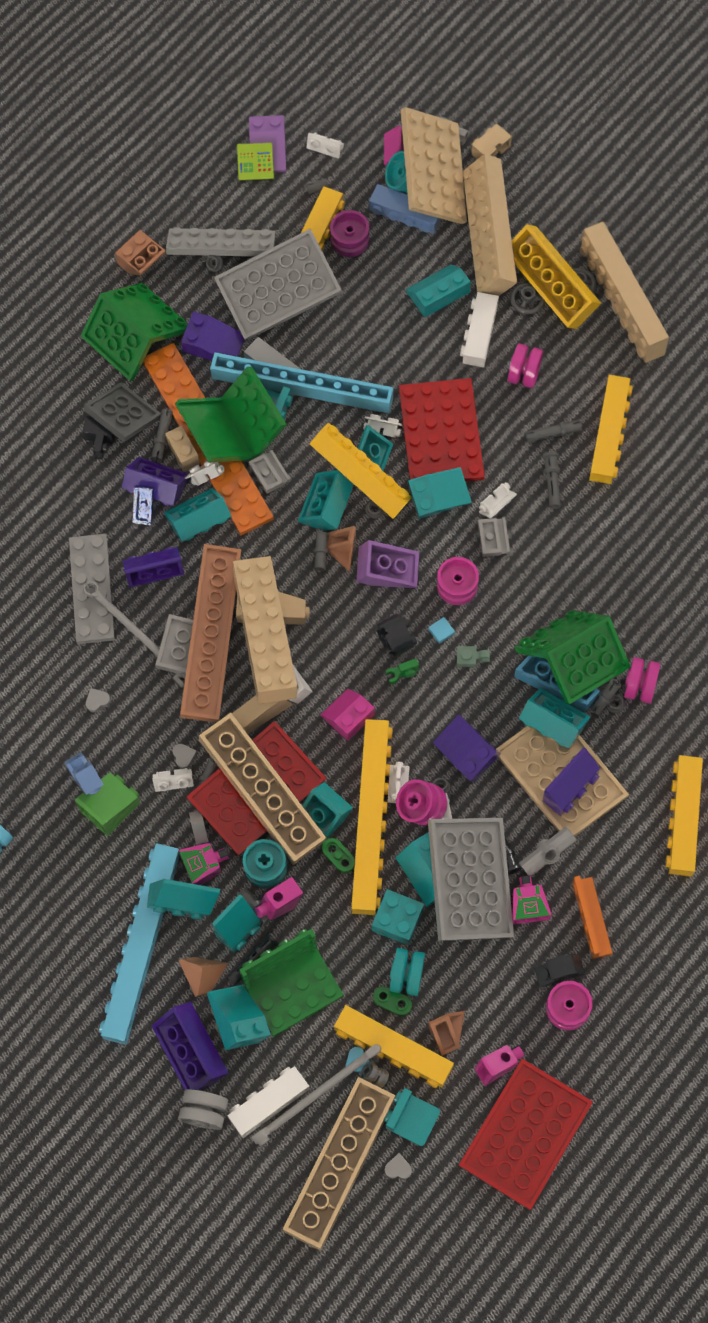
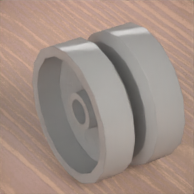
M185 1090L182 1101L190 1107L180 1108L178 1120L200 1128L221 1130L224 1117L218 1113L226 1111L228 1099L204 1091Z

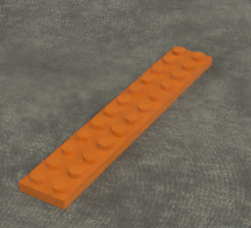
M172 343L146 355L143 364L167 407L173 411L178 426H182L202 466L207 459L175 403L178 399L205 398L175 344ZM242 461L218 462L219 465L224 467L225 471L223 474L213 479H210L209 475L206 474L213 488L224 498L231 514L230 518L240 536L274 520L271 511Z

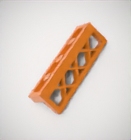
M576 876L572 884L591 957L596 959L612 955V950L593 878L581 879L580 876Z

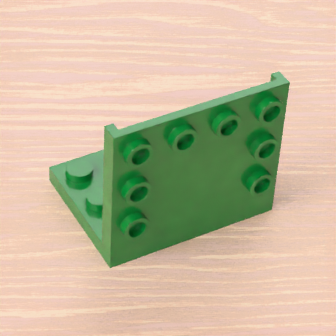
M139 283L100 293L81 337L123 376L132 381L135 379L151 344L184 334L188 324L170 306H167L159 296L149 290L147 285Z
M246 367L220 398L178 399L175 403L209 463L253 460L265 451L287 425L253 367Z
M571 610L565 614V617L550 622V626L536 630L534 635L521 639L520 643L514 646L518 654L547 659L566 704L573 703L631 668L612 620L607 615Z
M304 929L298 932L296 938L290 941L288 939L282 941L275 950L263 952L259 959L255 961L249 960L239 969L244 986L264 1014L273 1037L344 997L318 951L316 935L312 929L308 931Z

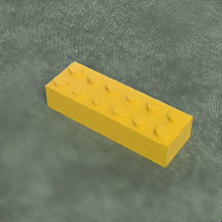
M526 224L514 237L512 248L514 263L567 328L578 329L602 303L537 226Z

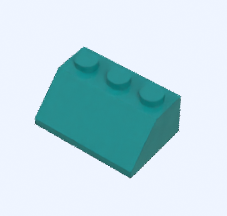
M451 264L408 287L406 292L425 318L469 294L471 281L461 268Z
M339 470L316 473L298 522L324 531L337 529L354 484Z
M213 487L164 512L176 536L181 541H189L194 538V535L200 532H207L212 526L222 524L227 521V518L231 517L224 498Z
M540 688L527 701L519 719L525 725L540 731L542 735L554 739L560 746L570 748L586 726L590 716Z
M428 832L410 843L395 857L426 908L435 903Z
M162 879L150 883L147 908H153V912L157 913L170 911L174 916H184V914L191 915L192 919L202 920L203 917L211 914L220 894V889Z

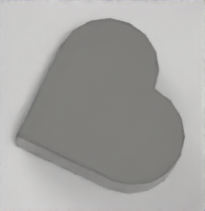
M90 688L86 700L87 709L90 712H97L101 707H107L111 701L109 694Z
M184 744L175 745L173 747V755L176 758V765L180 769L189 768L197 751Z
M400 1153L385 1166V1174L391 1179L397 1177L407 1179L412 1173L410 1164Z

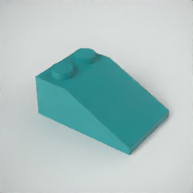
M461 467L408 480L407 485L418 519L472 503Z
M241 894L212 923L216 938L233 953L237 950L241 951L247 944L246 940L251 935L255 936L261 929L260 919Z
M243 985L207 992L225 1051L258 1044L271 1035L264 1014Z

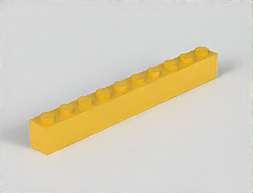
M366 719L352 914L376 915V909H379L381 897H377V891L382 889V878L378 877L379 870L383 871V859H380V851H384L385 840L381 839V834L386 831V821L383 820V813L387 814V802H384V795H388L389 783H385V777L390 774V764L386 763L387 757H391V746H388V739H392L393 727H389V721Z

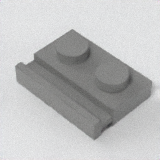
M273 450L249 461V466L267 494L283 486L284 483L290 482L288 474Z
M502 517V519L478 520L482 557L510 554L505 517Z

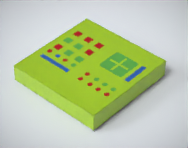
M272 143L237 144L239 180L274 179Z

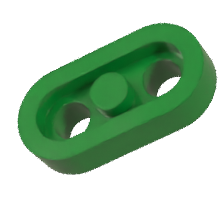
M335 838L325 840L322 845L324 856L339 872L350 873L355 867L353 855L339 840ZM334 847L336 850L335 852H330L329 848ZM347 861L349 865L344 867L342 862Z
M384 986L374 991L373 1001L376 1006L397 1016H406L410 1013L412 1002L406 995L391 992L390 988ZM382 993L387 995V998L384 1000L379 997ZM404 1002L406 1005L404 1008H400L398 1003Z

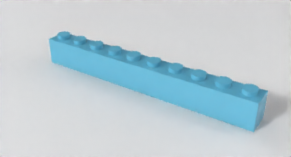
M214 353L210 367L212 379L234 383L246 367H253L267 390L281 392L284 386L290 388L292 395L390 413L393 401V387Z
M156 843L155 848L150 851V866L145 868L143 879L146 880L144 886H141L139 889V904L134 907L133 917L135 918L127 931L129 939L122 948L123 960L122 963L119 962L117 965V981L113 982L110 993L113 995L111 1001H108L105 1007L107 1016L105 1021L101 1022L99 1033H101L104 1040L127 1045L164 913L153 912V908H147L150 883L162 879H174L180 858L178 848Z

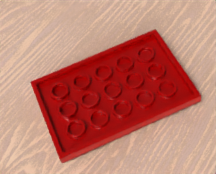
M471 378L399 385L410 480L461 467L465 482L484 480V468Z
M275 721L252 740L299 803L310 794L312 789L321 785L327 779ZM220 768L186 797L237 856H240L250 844L257 841L267 832Z
M521 1059L458 1166L531 1211L593 1101L526 1060Z

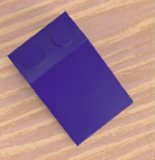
M193 312L181 344L183 353L213 360L214 353L238 357L245 339L240 331L211 316Z
M460 714L433 742L448 760L472 782H476L501 755Z

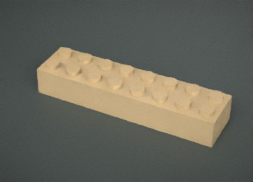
M484 153L463 171L477 292L500 296L517 283L501 159Z
M600 222L585 228L581 238V254L583 257L586 256L590 270L595 272L598 284L604 288L605 297L608 300L610 299L614 313L619 315L622 327L626 328L631 343H634L637 347L638 356L647 363L665 355L669 336L605 223Z
M271 556L233 561V576L258 704L296 699L297 683Z
M229 713L199 735V742L274 841L283 848L285 855L293 865L325 842V835L232 713Z
M360 1077L357 1078L283 1227V1232L322 1251L385 1122V1117L393 1105L394 1094Z

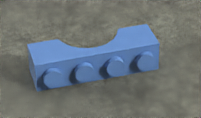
M81 752L64 762L74 781L86 795L97 793L101 789L100 787L104 785L93 765L87 762Z

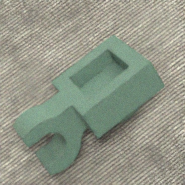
M457 646V667H476V662H490V650L477 652L476 646Z

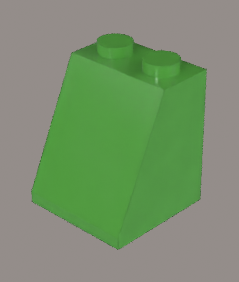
M111 772L101 779L104 785L100 787L101 789L97 793L86 795L83 792L75 799L79 811L106 836H109L140 804L138 792L132 787L128 789L124 785L125 781L119 775L114 776Z

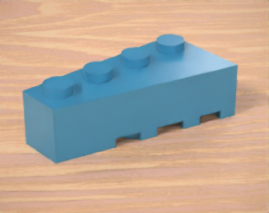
M528 655L515 669V678L537 689L543 688L564 701L547 659ZM596 688L570 705L586 712L595 703L600 691Z

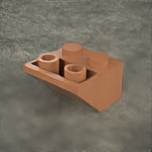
M139 230L115 252L117 264L131 275L141 276L166 253V250Z

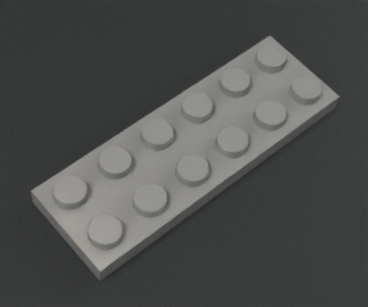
M169 228L166 255L257 256L274 247L275 231L268 229Z
M97 534L70 537L69 546L77 644L113 641L115 640L113 614L97 599L87 597L84 593V585L88 587L87 582L94 581L98 584L101 594L112 603L107 535ZM88 587V589H89L88 592H89V593L95 592V589H94V588H89V587Z

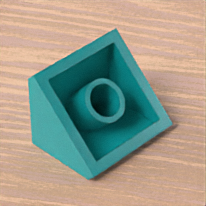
M366 425L358 449L363 451L373 463L379 465L381 470L384 471L393 443L372 427Z

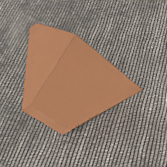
M354 526L327 533L328 553L349 572L356 542V527Z
M198 957L179 960L195 997L207 995V992L212 991L228 965L226 962Z
M465 1011L448 1013L429 1022L428 1028L442 1056L460 1048L459 1043Z

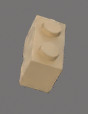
M495 124L492 128H488L482 137L474 140L471 155L476 159L480 158L484 153L496 157V154L504 153L511 146L512 136L498 124Z
M182 426L165 433L167 443L183 472L196 465H200L198 454Z

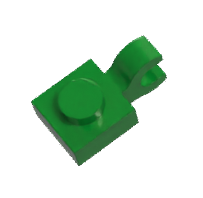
M413 659L399 664L396 668L387 669L386 675L393 674L395 676L389 679V683H397L399 677L403 678L406 676V678L416 675L419 672L418 661Z

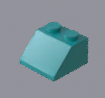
M325 782L312 789L302 805L325 835L326 840L346 820L353 809L349 803Z

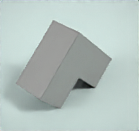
M198 811L190 812L189 816L196 845L207 843L208 837L202 814Z

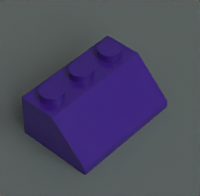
M138 457L126 467L122 488L126 489L129 493L144 495L145 498L150 500H159L164 505H174L179 501L189 478L185 479L188 473Z
M168 547L163 551L148 552L143 556H131L123 560L129 588L185 575L178 547Z
M583 747L544 791L542 801L559 816L564 812L568 813L574 806L573 802L585 795L587 786L589 784L594 785L600 777L598 775L600 767L587 749Z

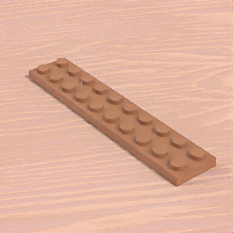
M204 544L180 718L216 723L219 721L236 594L233 561L240 560L241 549Z

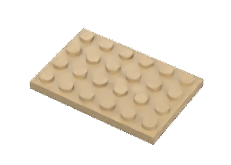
M404 107L401 109L409 210L459 224L466 223L467 216L458 123Z
M527 726L496 748L501 753L498 757L499 760L558 832L567 827L574 836L578 835L629 796L628 792L580 735L570 748L560 746L554 739L542 735L537 729ZM584 747L600 767L598 774L600 777L594 785L589 784L587 786L585 795L573 802L574 806L568 813L564 812L559 816L542 801L544 791Z

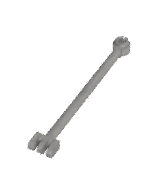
M87 582L88 587L94 588L95 592L89 593L88 587L84 585L85 595L97 599L158 657L160 648L101 594L96 582ZM176 673L173 680L183 688L184 682L180 679L183 678L185 680L186 675Z
M373 1045L364 1054L253 1135L251 1138L255 1144L262 1146L270 1140L268 1136L369 1059L380 1053L382 1050L381 1046Z

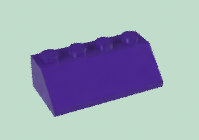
M191 1002L174 1006L152 1025L184 1090L202 1091L217 1083L228 1074L221 1057Z

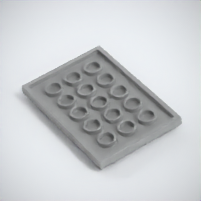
M311 229L214 277L245 341L342 293Z
M503 818L428 820L438 941L514 937Z

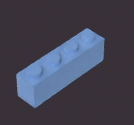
M377 184L369 200V211H372L374 214L386 216L393 221L403 222L407 226H414L427 233L435 234L441 221L440 218L409 210L407 194Z

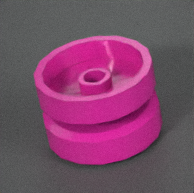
M518 343L510 363L508 382L517 385L522 375H524L523 386L533 389L544 350L534 347L528 358V346Z
M453 557L442 563L437 574V591L439 596L445 602L452 605L469 603L478 591L479 572L476 565L463 557Z
M633 657L625 682L624 698L634 700L638 689H641V702L651 704L660 663L650 661L646 672H644V660Z
M410 780L400 788L397 794V812L407 822L428 826V820L443 818L447 808L446 794L436 784L423 780Z
M564 981L557 984L551 990L546 1002V1014L549 1021L555 1027L562 1030H575L582 1027L588 1020L592 1010V997L589 991L582 984L575 981ZM566 1003H569V1005L573 1007L568 1008L566 1006Z

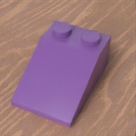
M284 115L249 117L250 144L272 143L274 172H286Z
M368 540L359 546L356 582L372 586L417 588L419 552Z

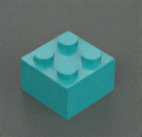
M387 889L372 923V931L409 946L423 913L424 904Z

